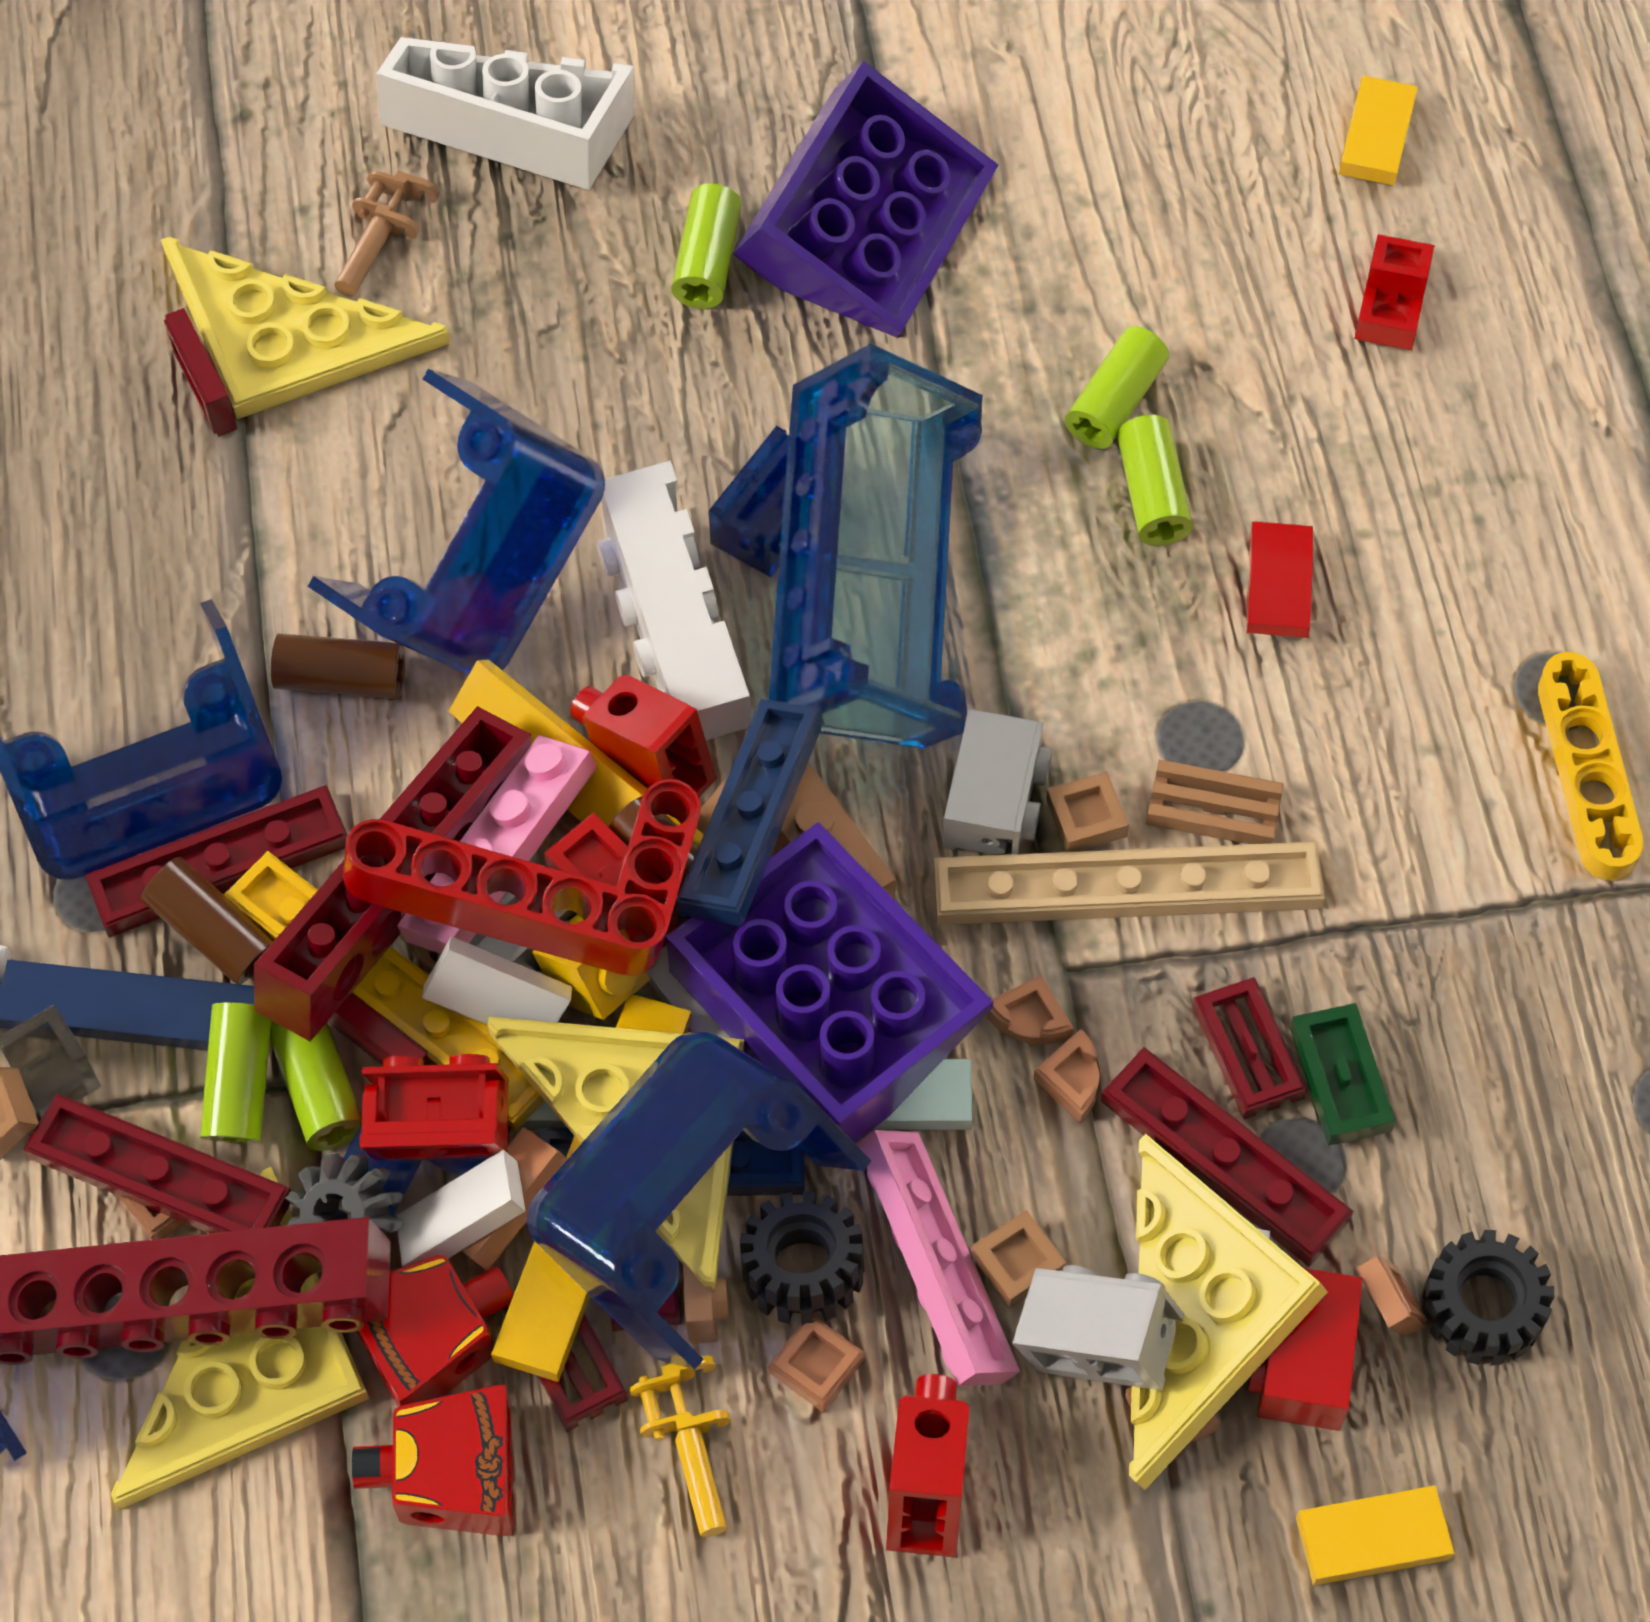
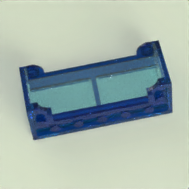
M871 343L793 384L769 700L821 708L824 724L820 734L924 749L962 734L965 727L967 715L965 691L957 682L952 680L941 681L953 462L971 452L980 441L982 435L983 395Z

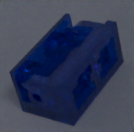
M776 425L708 510L710 544L763 574L772 577L784 560L790 562L799 554L806 541L807 531L818 516L826 518L834 509L841 493V487L837 485V458L832 456L827 462L819 452L787 435L786 430Z

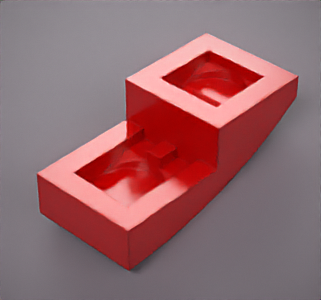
M1377 234L1354 339L1412 351L1435 245Z
M1252 521L1249 539L1246 633L1309 638L1313 576V526Z

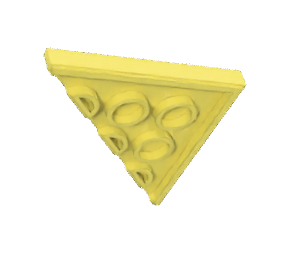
M172 237L161 239L164 253L212 364L228 394L237 420L450 344L447 328L443 324L433 322L432 325L424 324L403 317L402 311L362 298H358L356 302L328 293L327 287L287 274L281 278L254 269L253 264L212 250L206 254L180 245L178 239Z
M489 1016L487 1026L492 1039L678 1259L687 1265L705 1287H712V1290L715 1291L745 1051L744 1039Z
M1147 1134L1139 1140V1154L1142 1156L1141 1189L1137 1190L1136 1240L1140 1244L1139 1274L1153 1277L1163 1283L1165 1290L1185 1315L1183 1321L1175 1320V1337L1164 1372L1166 1380L1163 1390L1132 1386L1131 1423L1134 1425V1460L1129 1463V1476L1144 1490L1150 1486L1328 1293L1317 1279Z
M272 1167L261 1171L260 1176L277 1182ZM289 1208L279 1226H286L288 1221L293 1218ZM317 1273L306 1279L302 1285L301 1293L312 1289L319 1282ZM255 1278L246 1281L239 1287L235 1299L243 1297L251 1290ZM323 1327L297 1329L295 1336L285 1339H269L260 1337L255 1333L232 1335L229 1342L213 1346L199 1345L189 1340H182L177 1351L178 1358L162 1392H158L136 1438L135 1443L137 1446L121 1480L119 1482L116 1481L111 1492L112 1499L118 1510L123 1509L368 1400L369 1396L342 1332L329 1331Z

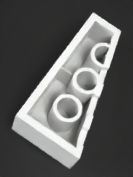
M401 37L376 73L380 125L589 190L634 117V66L613 63L612 72L586 69L585 60L562 57L560 65L529 62L526 52L505 50V54L489 57L476 55L474 46Z
M671 460L600 480L599 485L606 539L597 542V549L606 576L609 577L617 574L622 589L615 591V598L622 622L625 627L635 624L640 640L633 641V647L642 676L653 675L660 691L696 708L706 740L748 728L751 723L750 695L725 621L713 622V619L719 617L707 567L694 570L700 566L693 538L695 532L687 509L677 510V478Z

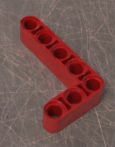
M665 779L657 781L647 788L640 804L617 886L380 819L362 821L351 829L346 838L342 878L345 887L354 897L368 903L617 974L637 976L653 968L659 958L700 817L701 803L697 793L688 784L679 780ZM660 814L670 815L676 818L681 825L665 826L659 823L653 816ZM373 854L386 858L389 863L382 867H369L359 859ZM653 871L659 874L665 882L658 884L648 883L642 880L637 875V872ZM432 873H443L451 877L454 883L447 886H436L428 882L424 877ZM498 891L509 892L515 895L519 902L503 905L494 901L489 895ZM560 910H572L578 913L584 921L576 924L566 923L560 920L554 913ZM626 928L638 929L649 940L632 942L624 938L619 931Z

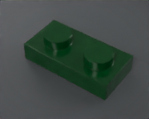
M1352 1003L1293 1016L1290 1030L1328 1146L1392 1132L1396 1120L1357 1004Z

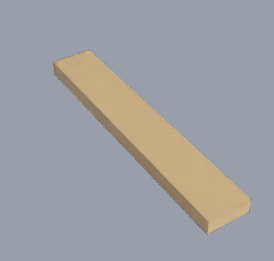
M1318 842L934 858L937 925L1322 909L1325 900Z

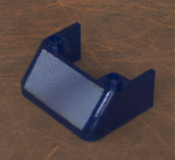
M428 368L422 380L471 410L459 431L457 450L462 463L470 471L483 478L485 482L425 588L412 579L400 576H390L380 580L373 586L371 591L359 583L313 576L307 587L380 636L469 675L477 660H490L503 670L512 659L601 502L605 491V477L599 464L591 457L473 382Z
M212 599L201 602L200 606L221 660L198 668L187 678L182 691V699L190 719L189 723L72 767L62 744L52 735L31 731L5 740L0 729V772L37 862L50 876L63 880L82 877L269 804L278 794L282 783L281 769L227 625Z
M708 1032L684 1033L676 1037L536 1194L531 1201L527 1214L528 1229L534 1241L654 1359L693 1370L704 1359L657 1313L674 1292L679 1279L677 1257L671 1247L655 1232L742 1130L758 1145L769 1150L784 1151L799 1145L818 1166L864 1171L871 1162V1159L803 1089L726 1040Z

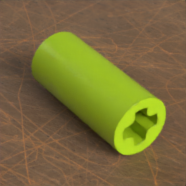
M703 184L697 186L691 193L671 286L673 296L686 306L697 309H709L719 305L723 300L742 207L740 196L729 187L720 184Z
M1137 326L1127 327L1122 332L1065 416V424L1068 430L1080 442L1096 449H1106L1113 443L1117 437L1118 429L1127 422L1169 359L1167 346L1156 334Z
M1142 415L1132 418L1121 425L1117 431V438L1139 538L1143 543L1152 546L1176 543L1191 533L1193 523L1170 422L1165 417L1159 415Z
M212 1004L200 1130L201 1139L244 1144L261 1142L271 1020L254 1011V1004Z
M272 1021L270 1041L307 1146L311 1150L326 1151L346 1145L362 1134V1116L328 1022L309 1042Z

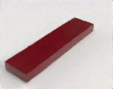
M324 785L86 874L85 878L108 938L160 919L155 912L140 900V897L152 878L168 862L178 856L183 858L222 894H225L267 851L292 869L345 849L348 834L328 786Z
M1145 1047L1136 1054L1102 1091L1100 1102L1143 1136L1147 1134L1206 1186L1260 1229L1270 1231V1236L1308 1267L1312 1265L1351 1220L1354 1212L1351 1208Z
M58 1093L55 1094L39 1124L23 1148V1151L30 1160L117 1196L130 1199L151 1210L207 1233L279 1226L291 1204L285 1199L291 1192V1189L287 1186Z

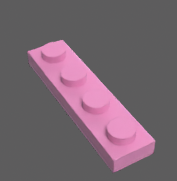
M538 735L460 842L529 861L596 770L597 766L591 752ZM436 873L430 883L436 886H447L454 883V881L443 873ZM498 891L489 896L499 903L506 892ZM407 913L397 925L406 942L439 954L443 952L451 936L470 943L476 933Z
M874 1130L858 1142L857 1146L867 1167L868 1179L872 1187L877 1191L892 1227L893 1239L902 1251L916 1285L919 1302L926 1310L939 1340L946 1366L952 1372L957 1386L1002 1385L1018 1374L1020 1370L919 1132Z

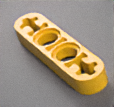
M1562 652L1554 655L1547 661L1538 683V696L1580 859L1585 869L1593 876L1606 881H1617L1626 878L1633 872L1644 848L1643 835L1599 672L1595 664L1586 656L1576 652ZM1561 675L1568 676L1571 684H1580L1575 695V707L1568 709L1571 701L1569 689L1565 683H1557ZM1575 726L1587 727L1596 733L1599 745L1591 749L1575 747L1568 741L1566 731ZM1591 780L1600 781L1612 790L1614 800L1604 805L1589 802L1583 797L1580 785ZM1612 821L1609 835L1614 848H1624L1620 858H1613L1609 849L1600 848L1605 836V823Z

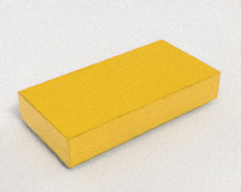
M1362 75L1338 175L1395 186L1418 86Z
M1436 1485L1299 1510L1296 1515L1313 1586L1449 1561L1454 1555Z

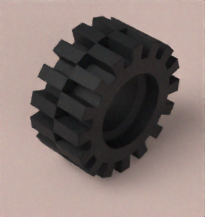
M803 1191L802 1203L793 1202L792 1192L780 1194L781 1207L776 1209L771 1201L767 1200L760 1205L761 1219L751 1214L745 1223L746 1233H741L740 1256L746 1292L751 1301L758 1298L759 1310L767 1316L777 1307L779 1322L790 1324L792 1313H801V1325L813 1323V1312L821 1311L824 1320L828 1321L836 1317L835 1302L846 1310L854 1302L853 1291L860 1293L865 1267L863 1236L860 1225H854V1214L847 1207L838 1213L837 1199L826 1195L822 1205H817L815 1192ZM798 1243H811L821 1246L829 1254L828 1261L824 1266L807 1273L786 1271L778 1265L776 1259L780 1251Z
M1484 1230L1481 1238L1475 1240L1473 1231L1462 1234L1457 1245L1450 1241L1442 1249L1439 1258L1436 1257L1423 1288L1422 1298H1426L1422 1311L1427 1320H1433L1429 1332L1436 1341L1445 1336L1449 1340L1445 1350L1456 1357L1461 1348L1469 1352L1467 1359L1469 1363L1479 1365L1483 1356H1490L1491 1366L1504 1363L1509 1354L1513 1360L1524 1355L1528 1345L1533 1346L1539 1338L1552 1311V1308L1549 1307L1555 1298L1554 1286L1546 1285L1551 1276L1547 1264L1540 1267L1534 1264L1539 1253L1531 1245L1524 1253L1515 1248L1520 1238L1508 1233L1505 1242L1502 1243L1496 1241V1230ZM1479 1275L1497 1278L1509 1288L1513 1297V1310L1507 1316L1498 1320H1485L1477 1317L1464 1304L1462 1298L1463 1284L1470 1278Z

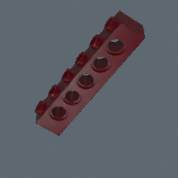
M477 706L382 815L380 820L390 821L460 841L529 749L531 734ZM373 854L359 859L369 867H382L389 863L386 858ZM344 860L254 963V1011L309 1042L312 1041L398 938L401 932L397 925L406 914L354 897L345 887L342 878ZM436 873L428 874L424 878L430 882Z
M369 1217L0 1255V1364H27L33 1360V1355L57 1353L68 1358H90L98 1354V1349L121 1346L136 1352H153L162 1349L164 1342L189 1340L199 1345L213 1346L229 1342L232 1335L252 1333L269 1339H285L295 1336L297 1329L323 1327L333 1332L358 1331L364 1327V1322L388 1320L391 1241ZM317 1272H322L319 1282L312 1289L301 1293L302 1285L306 1279ZM255 1278L251 1290L243 1297L235 1299L239 1287L246 1281ZM188 1285L184 1297L176 1304L169 1306L175 1292ZM122 1292L116 1306L104 1312L108 1301L116 1294ZM56 1299L53 1309L46 1316L40 1318L43 1308L49 1302Z

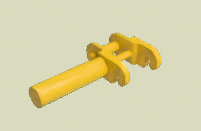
M709 1355L661 1366L662 1376L649 1379V1376H642L639 1378V1382L629 1389L632 1397L642 1398L648 1421L647 1424L640 1428L642 1437H654L655 1441H660L665 1438V1434L676 1431L678 1433L675 1443L701 1537L716 1536L727 1530L702 1434L710 1430L711 1424L717 1423L718 1427L728 1425L731 1419L727 1410H714L692 1416L686 1410L680 1387L682 1381L694 1378L696 1370L702 1369L703 1373H708L715 1369L714 1358ZM670 1390L677 1415L662 1418L656 1394Z

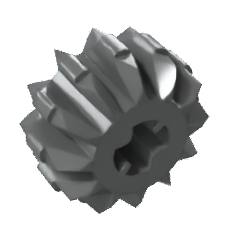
M339 1153L326 1155L321 1160V1168L316 1166L306 1167L299 1173L305 1189L291 1191L285 1198L293 1206L300 1209V1216L291 1218L287 1225L348 1219V1213L345 1212L348 1211L351 1212V1219L369 1217L383 1233H391L400 1230L404 1223L397 1216L389 1213V1206L401 1202L404 1195L399 1191L385 1193L383 1186L387 1182L391 1171L385 1167L369 1171L368 1156L360 1153L350 1155L345 1161ZM340 1200H342V1208L345 1211L339 1209Z

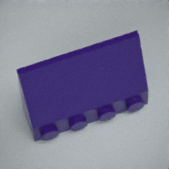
M863 60L833 90L732 255L782 291L897 337L906 326L999 165Z
M819 822L769 858L743 926L691 917L666 936L669 972L730 1038L744 1039V1053L839 1156L887 1119L993 1008L994 1002Z

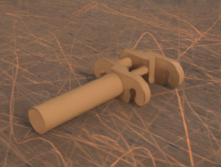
M371 171L369 173L367 181L371 188L365 198H356L353 201L352 208L360 218L370 220L335 281L334 286L338 292L349 297H353L357 293L389 234L400 237L405 228L407 230L406 235L409 238H416L419 233L418 224L408 216L394 211L401 199L408 201L412 198L420 201L424 192L427 193V199L435 203L440 195L439 189L429 180L401 171H397L395 176L379 171ZM382 193L392 196L388 205L377 202Z

